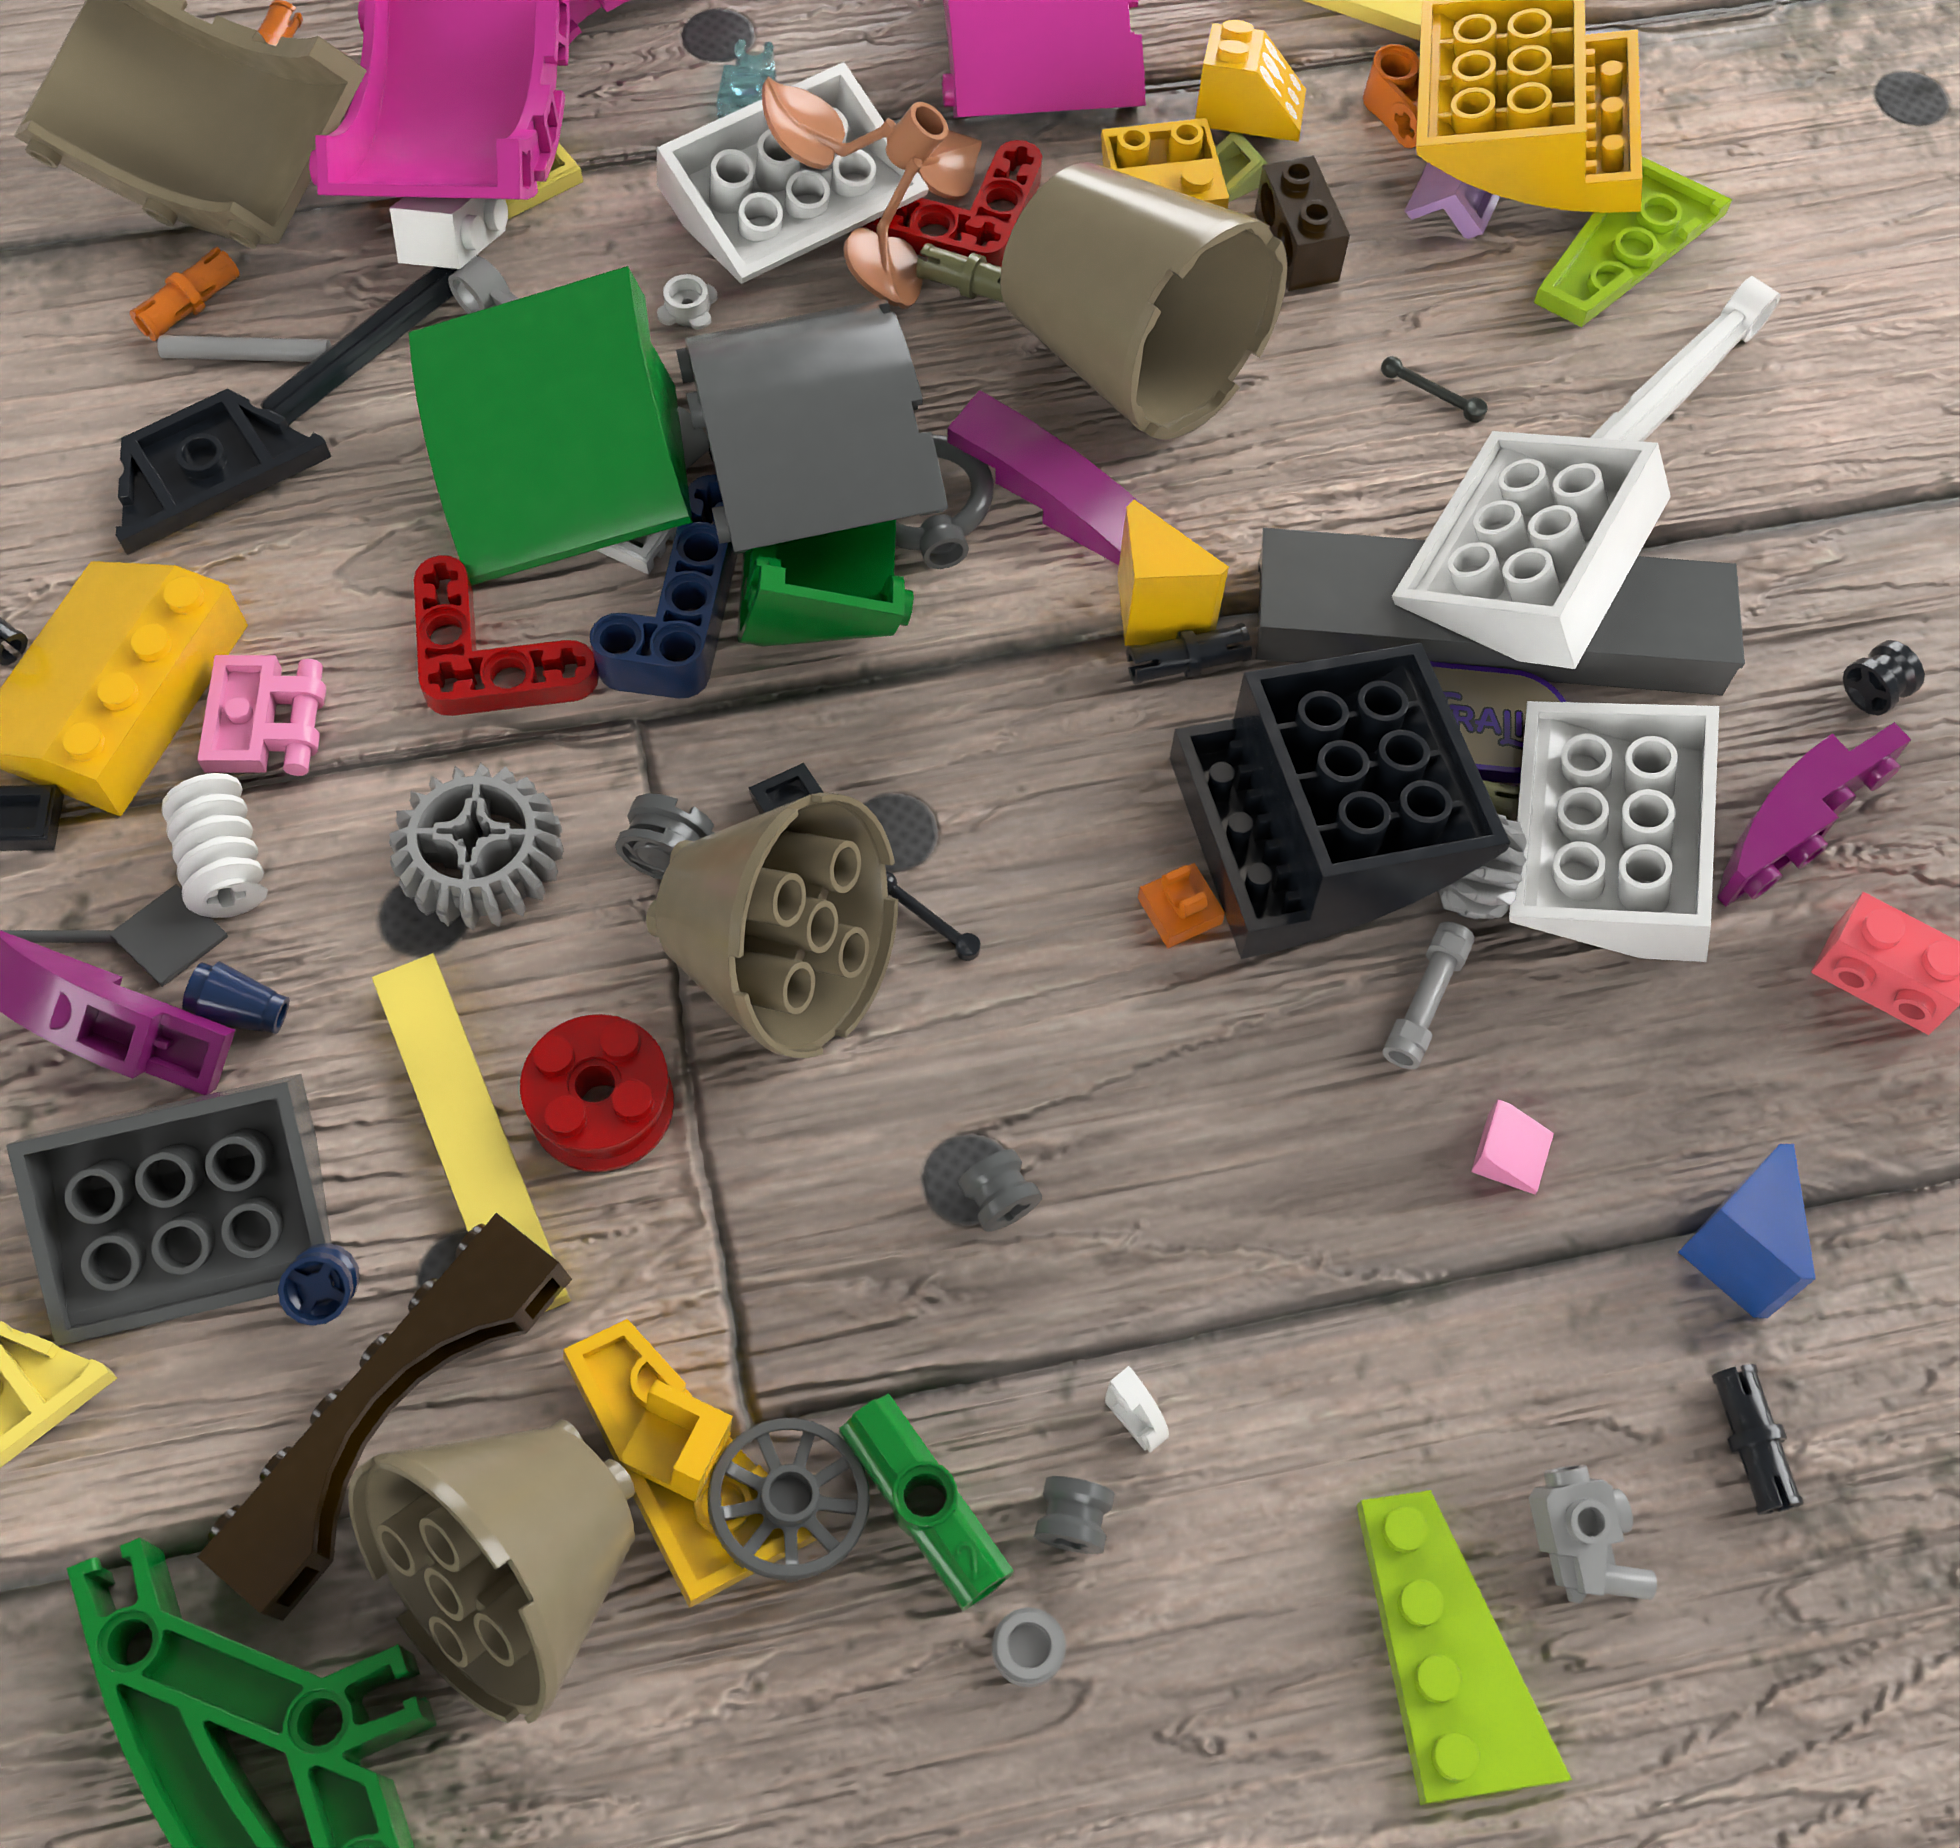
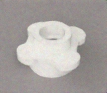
M691 274L675 276L665 284L663 289L665 302L664 305L657 309V316L662 324L673 325L677 323L681 326L692 327L698 330L706 328L711 323L709 309L711 304L716 302L718 298L717 291L712 285L706 284L701 278Z

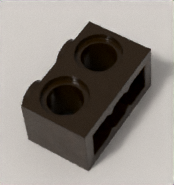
M1315 156L1263 165L1254 213L1258 220L1270 226L1269 229L1273 236L1282 240L1287 257L1286 287L1288 292L1338 282L1350 234Z

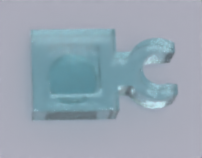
M739 39L734 47L736 66L724 65L716 102L718 119L761 100L762 86L768 76L777 82L772 42H765L764 51L756 56L746 53L745 40Z

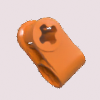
M1389 44L1382 46L1375 53L1363 94V102L1366 108L1376 115L1393 133L1401 145L1411 149L1416 147L1420 59L1413 50L1406 46Z

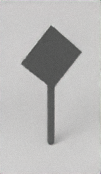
M177 884L114 930H1L33 943H118L161 987L228 937L227 933L211 917L200 916L186 907L182 899V889Z

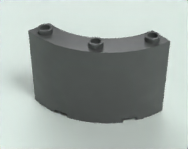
M886 299L685 338L687 348L676 350L683 384L695 383L696 392L686 393L694 429L706 428L723 506L712 508L719 543L731 542L734 555L745 553L746 550L915 515L935 514L948 509L932 433H919L914 410H918V405H923V397L914 365L895 312L890 311V305Z

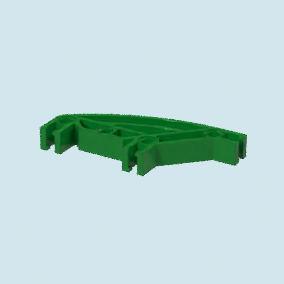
M140 1537L119 1546L122 1558L132 1563L138 1596L137 1602L132 1606L116 1610L108 1588L115 1584L113 1574L101 1566L99 1558H90L67 1568L88 1651L106 1710L123 1754L145 1801L172 1848H294L260 1800L239 1764L225 1735L227 1729L286 1753L314 1848H415L394 1780L360 1765V1761L363 1758L437 1725L430 1702L426 1696L420 1699L416 1696L403 1701L405 1709L373 1721H369V1714L363 1706V1697L395 1678L405 1677L409 1680L420 1675L413 1653L397 1644L322 1678L182 1619L163 1550ZM150 1628L153 1638L150 1651L142 1660L130 1665L127 1660V1649L130 1641L143 1629ZM338 1705L343 1715L341 1731L328 1744L317 1746L313 1739L312 1731L315 1719L326 1708Z

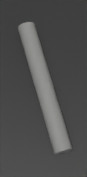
M160 335L157 346L161 358L312 362L331 347V342L325 339Z

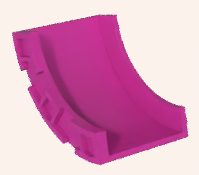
M359 0L358 20L363 32L360 65L367 71L339 127L331 134L315 135L316 150H312L310 153L309 171L313 184L317 186L318 195L528 200L536 196L538 193L536 181L546 182L554 162L562 127L565 94L564 91L556 90L557 66H568L569 0Z
M943 0L950 73L942 74L944 107H953V118L1146 106L1142 34L1131 32L1129 14L1131 7H1138L1139 0Z

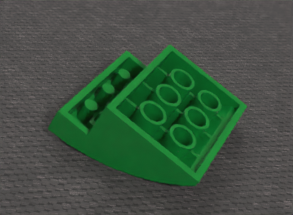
M629 266L408 332L411 366L424 439L446 521L459 559L466 568L471 585L693 522L676 387L651 343L646 299Z

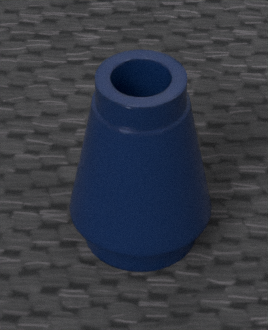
M219 961L214 966L206 963L197 965L187 983L182 1009L227 1027L261 1032L267 1031L277 1034L286 1018L290 999Z

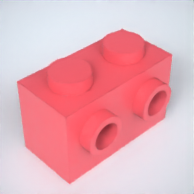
M1862 892L1835 924L1811 971L1812 974L1927 1035H1930L1960 1006V942L1865 892Z

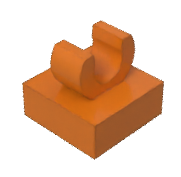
M1195 862L1163 874L1161 878L1139 888L1138 900L1167 949L1223 923L1225 912Z

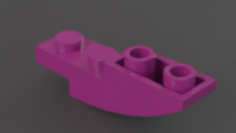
M1893 722L1851 751L1833 733L1810 749L1785 773L1745 828L1724 870L1717 896L1718 900L1726 907L1746 893L1752 900L1756 899L1781 879L1782 874L1779 872L1791 863L1798 869H1801L1817 858L1828 847V843L1823 837L1839 818L1837 815L1855 800L1856 795L1854 792L1865 785L1871 791H1874L1900 770L1901 766L1895 760L1911 741L1906 733Z
M0 930L1 1013L41 1038L133 1079L145 1072L203 1095H208L217 1089L235 1029L120 986L122 976Z

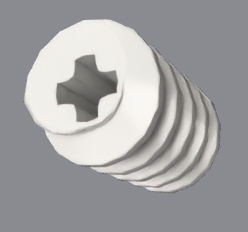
M211 773L190 778L172 788L162 800L161 811L167 822L166 832L172 843L171 853L177 864V878L183 887V902L190 911L200 916L211 918H230L246 913L257 907L266 898L268 892L267 888L258 884L263 878L264 871L260 863L255 861L258 855V848L254 841L250 840L253 828L250 822L245 819L248 809L244 800L240 798L243 790L241 783L236 777L228 774Z

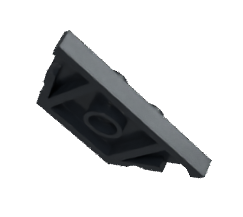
M228 388L121 438L120 461L124 471L119 478L118 498L123 509L122 526H116V537L126 555H129L331 458L327 443L322 436L316 433L308 437L290 428L285 417L269 409H260L253 406L249 399Z

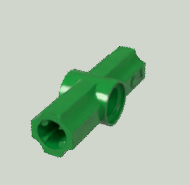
M889 1393L867 1403L853 1413L851 1418L839 1428V1433L894 1511L899 1527L908 1536L912 1537L962 1611L981 1602L1014 1574V1570L957 1491V1484L953 1475L943 1465L938 1464ZM923 1485L937 1488L946 1500L944 1507L937 1514L930 1517H921L913 1514L907 1508L905 1500L914 1488Z

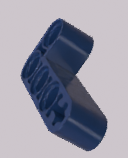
M716 474L699 477L688 487L693 522L677 527L656 617L628 613H611L601 617L594 623L590 631V644L599 677L611 689L681 699L698 695L708 684L738 555H734L731 542L719 543L712 508L723 506ZM620 650H628L627 652L622 654H613ZM678 658H688L681 662H673V660Z

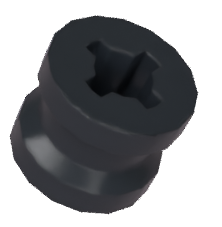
M1893 640L1880 643L1871 650L1868 658L1863 657L1854 661L1843 672L1844 688L1851 701L1862 711L1877 716L1893 709L1899 702V697L1905 698L1918 691L1924 684L1925 678L1923 665L1917 655L1908 646Z

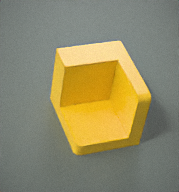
M654 1380L647 1393L646 1410L621 1455V1464L623 1467L696 1502L728 1440L733 1416L661 1381Z

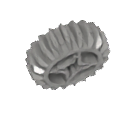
M481 762L473 776L465 777L464 772L455 766L452 774L453 780L442 783L439 779L431 776L429 783L431 792L425 795L411 791L409 801L413 810L396 811V823L399 830L389 833V844L394 852L390 856V864L395 875L400 877L399 885L404 895L409 897L410 900L414 899L418 909L425 913L426 916L436 911L440 921L450 926L461 915L465 926L474 930L480 916L488 915L491 923L499 927L502 921L501 912L511 908L514 913L523 917L526 910L523 899L530 897L543 901L545 890L542 882L557 881L558 869L555 861L563 859L562 855L564 852L561 839L559 838L562 832L558 816H554V813H552L553 808L550 799L545 796L544 792L537 794L534 783L528 777L516 782L513 773L505 766L492 778L489 769ZM491 814L509 818L524 829H511L509 823L494 822ZM429 863H443L445 868L460 870L463 877L462 879L445 876L431 868Z

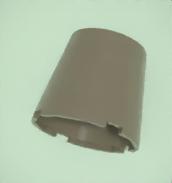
M1082 162L1071 165L1051 177L1034 194L1023 209L1007 242L1002 261L1000 284L1006 308L1022 325L1136 428L1153 438L1167 440L1183 436L1197 429L1221 410L1240 388L1232 381L1238 375L1250 354L1252 353L1258 358L1262 355L1282 306L1287 281V257L1282 240L1273 236L1269 225L1256 218L1099 164Z

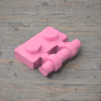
M215 655L197 758L204 773H266L269 752H284L283 770L294 776L306 775L309 771L310 757L316 755L319 746L320 733L315 729L317 710L324 706L326 685L321 681L322 663L314 659H302L298 663L297 676H281L282 667L276 655ZM277 704L292 705L290 723H274Z

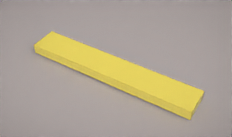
M429 954L373 976V983L467 1231L469 1232L478 1224L483 1223L486 1225L497 1212L554 1258L434 954ZM566 1287L553 1300L554 1302L545 1312L571 1301Z

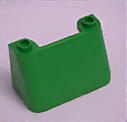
M896 519L746 550L743 553L737 632L738 642L765 647L894 636L899 625L907 626L912 614L914 594L912 590L905 589L904 577L894 575Z

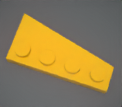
M628 1319L563 1349V1359L614 1460L620 1464L621 1455L646 1410L647 1393L654 1380L661 1381L692 1396L686 1389V1383ZM731 1432L729 1433L728 1440H727V1442H726V1444H725V1446H724L722 1452H723V1451L725 1450V1448L733 1441V1440L730 1438ZM742 1450L732 1460L735 1464L760 1477L768 1476V1473L761 1465L756 1466ZM625 1468L634 1484L635 1493L633 1498L689 1608L754 1574V1572L745 1567L742 1569L734 1562V1559L719 1542L710 1524L708 1516V1488L712 1471L697 1501L694 1502ZM724 1475L721 1488V1506L733 1505L757 1498V1491ZM754 1514L725 1522L734 1538L744 1547L762 1524L764 1517L762 1514ZM800 1527L798 1529V1550L816 1541L806 1528ZM775 1528L754 1556L771 1563L784 1558L785 1543L783 1530Z

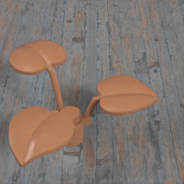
M768 76L762 86V106L767 125L777 143L797 161L813 168L826 169L832 164L835 154L845 157L884 137L887 138L886 154L889 160L898 168L905 170L877 225L876 233L866 228H857L852 231L844 244V257L852 275L869 292L880 299H886L892 306H899L901 309L910 308L918 299L922 288L923 279L918 278L916 274L918 256L907 241L897 237H888L889 224L917 172L933 194L949 200L963 198L970 191L974 182L975 166L982 141L948 130L946 120L936 108L925 102H916L897 124L891 119H886L881 127L849 143H843L845 138L843 123L837 112L826 101L798 87L779 84Z

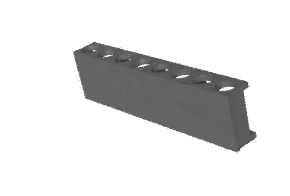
M1263 528L1262 548L1258 562L1260 581L1256 660L1302 663L1422 643L1431 662L1521 670L1534 674L1547 682L1710 695H1723L1738 669H1742L1745 665L1736 563L1637 556L1575 669L1517 661L1395 605L1392 595L1426 540Z

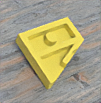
M0 1321V1468L116 1380L117 1377L112 1370L103 1363L83 1358L59 1348L50 1341L31 1333H23Z

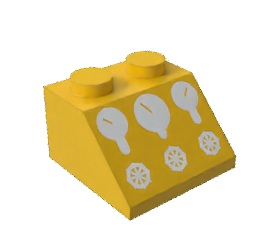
M1227 20L1222 24L1212 23L1203 62L1195 119L1207 118L1210 129L1299 142L1306 88L1266 32L1254 29L1250 23L1241 20Z

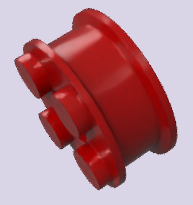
M594 1014L580 1016L563 1022L547 1032L534 1045L522 1068L520 1097L535 1137L551 1157L568 1167L586 1172H607L629 1166L642 1159L657 1146L671 1123L674 1110V1092L664 1054L656 1040L644 1028L630 1020L613 1015ZM606 1085L614 1088L612 1093L602 1101L588 1102L583 1100L584 1095L593 1087Z

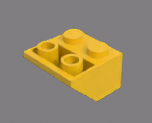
M1207 118L1101 130L1104 167L1228 209L1229 195Z

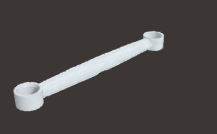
M1754 276L1746 279L1729 299L1720 316L1630 397L1628 403L1619 412H1614L1590 438L1643 442L1696 389L1740 340L1748 342L1757 334L1773 313L1781 294Z

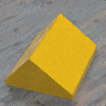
M1135 499L1126 507L1117 576L1125 646L1145 645L1175 639L1177 632L1192 630L1194 634L1216 630L1229 566Z

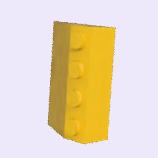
M90 561L0 688V769L39 785H57L64 795L121 817L210 684L214 656L229 655L248 627L229 586L176 565Z

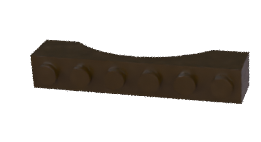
M497 1212L486 1225L483 1223L478 1224L464 1236L456 1250L457 1258L439 1279L432 1278L416 1291L408 1305L409 1313L391 1334L384 1333L369 1345L360 1359L359 1366L361 1369L342 1390L336 1389L321 1400L310 1417L312 1425L293 1447L288 1446L281 1449L267 1462L259 1476L261 1484L242 1505H235L222 1514L210 1529L208 1534L210 1542L197 1558L259 1613L283 1621L333 1563L337 1522L348 1482L367 1443L390 1411L422 1380L453 1359L491 1342L527 1334L554 1302L553 1300L571 1282L572 1278L556 1259Z

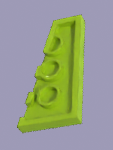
M1642 156L1641 212H1594L1540 285L1533 303L1583 327L1724 217L1733 199Z
M1431 1490L1361 1500L1356 1506L1420 1805L1571 1781L1572 1778Z

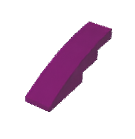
M979 390L947 428V443L995 468V483L1043 509L1042 524L1119 565L1126 507L1135 498L1076 450L1029 418Z

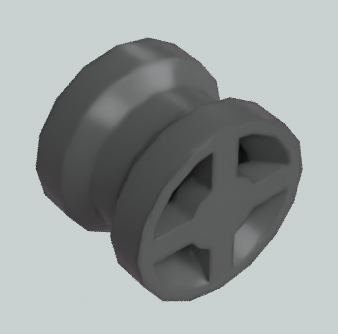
M1013 1149L1002 1150L982 1159L969 1168L958 1180V1187L964 1197L974 1199L979 1207L978 1221L984 1231L991 1232L1007 1227L1031 1212L1042 1200V1194L1036 1184L1025 1181L1020 1172L1022 1161Z
M1065 1476L1047 1477L1043 1496L1048 1502L1045 1516L1037 1520L1034 1538L1047 1545L1067 1551L1084 1554L1103 1553L1107 1536L1101 1526L1103 1516L1112 1510L1115 1493L1105 1486L1087 1480Z

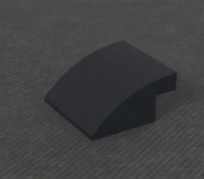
M1422 643L1244 672L1234 719L1176 728L1174 731L1169 759L1241 959L1285 950L1371 922L1451 885L1492 861L1509 848L1510 840Z

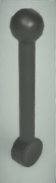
M1389 356L1383 360L1381 371L1386 377L1395 378L1398 376L1463 410L1465 419L1470 422L1478 423L1484 419L1488 407L1482 399L1471 398L1467 400L1403 367L1402 361L1398 357Z

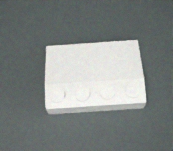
M845 62L792 85L815 94L826 101L837 112L845 129L843 143H849L881 127L884 123ZM762 99L657 147L658 188L684 228L741 284L882 217L905 170L898 168L889 160L886 154L887 138L885 137L848 156L841 157L835 154L832 164L826 169L807 166L791 157L777 143L767 125ZM918 172L913 177L898 209L928 195L929 188Z
M1492 431L1392 595L1394 604L1517 661L1575 669L1671 497L1658 443Z
M1527 701L1517 822H1520L1527 840L1524 850V856L1527 860L1522 868V881L1516 889V900L1510 904L1509 922L1637 958L1707 962L1712 909L1719 706Z

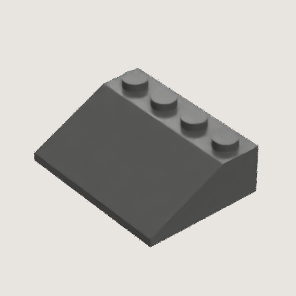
M302 1074L34 1133L6 1145L54 1342L57 1346L277 1295L282 1274L302 1251L317 1244H332L317 1137Z

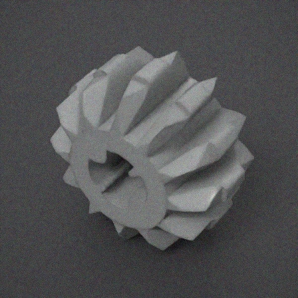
M1498 814L1510 840L1508 850L1458 881L1439 890L1444 909L1457 912L1459 916L1477 920L1478 918H1502L1508 911L1509 905L1516 900V889L1522 881V868L1527 860L1524 856L1527 840L1520 822L1508 820L1506 816Z

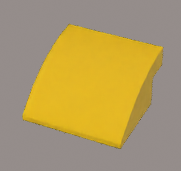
M1422 0L1416 137L1417 155L1459 181L1491 194L1522 203L1568 211L1597 213L1641 212L1642 147L1638 29L1585 34V0Z

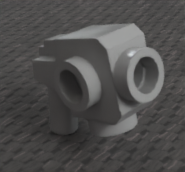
M1587 1465L1566 1466L1544 1471L1546 1485L1533 1489L1529 1496V1503L1539 1549L1549 1553L1555 1583L1566 1588L1568 1601L1580 1604L1587 1594L1599 1596L1611 1594L1647 1600L1653 1599L1657 1589V1579L1652 1570L1615 1564L1611 1544L1623 1542V1533L1630 1532L1633 1526L1632 1511L1625 1494L1620 1489H1613L1603 1479L1590 1478Z

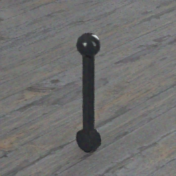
M886 871L888 896L890 895L898 899V902L952 942L955 945L956 955L960 959L971 961L979 955L981 943L976 935L972 933H959L899 887L896 877Z

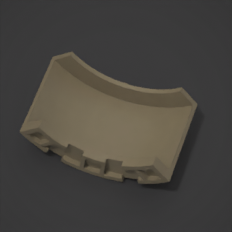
M85 0L14 137L28 144L25 151L46 166L57 169L59 164H62L85 178L142 205V210L147 215L167 226L172 227L177 220L197 229L233 239L252 249H256L258 244L279 243L311 181L309 157L311 151L316 150L315 135H328L338 128L367 70L320 36L302 39L281 37L276 46L269 45L257 30L237 24L216 15L212 24L185 11L188 5L186 0Z

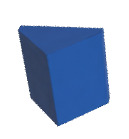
M1779 1144L1678 1251L1679 1254L1753 1318H1769L1816 1279L1794 1144Z

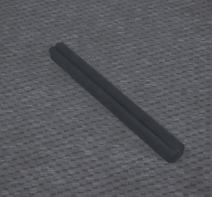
M431 268L263 399L260 404L261 409H269L285 417L288 425H290L450 299L453 293L450 289L448 278L458 269Z

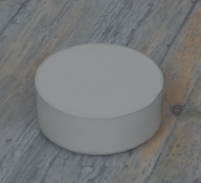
M1021 1608L1005 1616L998 1624L992 1642V1656L998 1671L1009 1682L1021 1687H1036L1052 1679L1059 1671L1066 1651L1065 1636L1059 1623L1050 1614L1037 1608Z

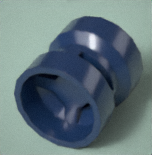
M329 1243L317 1244L302 1251L281 1276L278 1295L282 1308L288 1316L298 1323L314 1326L332 1321L341 1314L357 1292L360 1281L358 1264L351 1253L338 1245ZM329 1275H331L332 1278H333L334 1286H333V1283H332V1279L330 1278Z

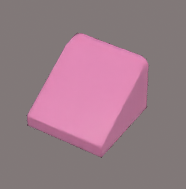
M1497 1099L1487 1116L1471 1172L1535 1195L1538 1191L1554 1133L1513 1105Z

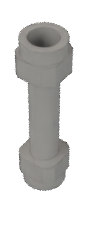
M1442 922L1439 924L1425 955L1430 962L1404 1019L1396 1020L1382 1051L1384 1057L1391 1063L1406 1069H1417L1433 1037L1428 1028L1453 972L1461 971L1475 940L1473 933L1468 928L1454 922Z

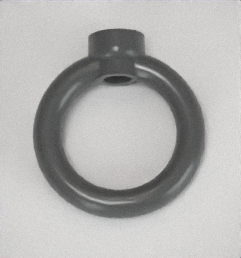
M932 434L937 458L954 462L967 473L971 483V493L963 509L954 517L945 514L934 515L926 519L921 527H910L896 522L895 547L921 550L924 562L928 567L945 569L957 565L967 556L969 547L965 537L975 530L988 513L993 499L994 482L991 470L986 463L947 443V436Z

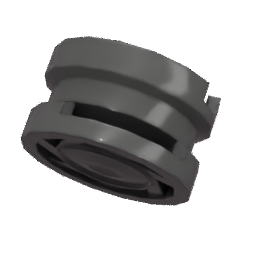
M646 793L637 796L632 802L627 814L630 826L627 830L620 831L615 848L618 855L633 868L653 878L662 880L670 864V855L674 846L683 840L696 841L715 833L712 832L714 824L707 815L694 806L691 807L689 813L675 807L678 801L677 798L662 794Z

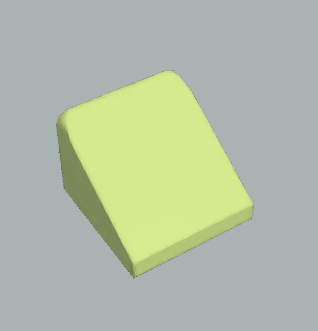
M1229 133L1215 149L1230 202L1259 188L1262 167L1268 163L1241 133Z

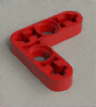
M1013 140L1004 143L996 151L970 210L920 198L897 209L888 227V237H897L907 241L913 247L915 253L920 256H924L920 252L924 245L929 243L937 248L967 257L972 253L983 255L986 257L987 263L1002 267L1004 252L1011 232L1023 209L1037 192L1040 185L1042 172V154L1034 144L1023 140ZM1017 166H1020L1016 181L1010 179V171H1014ZM1005 199L1011 201L1015 207L1009 211L1002 212L991 209L988 204L994 200ZM881 217L860 228H866L876 233ZM907 220H910V226H909V227H907V225H908ZM929 224H940L948 231L941 236L933 237L923 234L920 230ZM958 233H961L960 241H958ZM984 241H988L986 247L982 246Z
M438 555L428 558L416 569L414 575L418 680L426 703L434 712L445 716H457L574 702L584 699L593 693L598 685L599 674L593 652L586 644L576 640H561L477 650L473 590L463 563L452 556ZM441 580H451L447 584V596L450 604L440 603L436 589H439ZM455 625L462 629L459 638L452 643L441 645L430 640L433 632L441 626ZM576 664L575 676L564 678L565 665ZM543 666L544 682H539L535 667ZM518 668L526 673L524 680L512 688H501L493 683L496 675L503 669ZM475 674H480L484 689L476 690L475 685H477V681L474 676ZM456 678L457 681L453 684V691H441L445 686V679Z

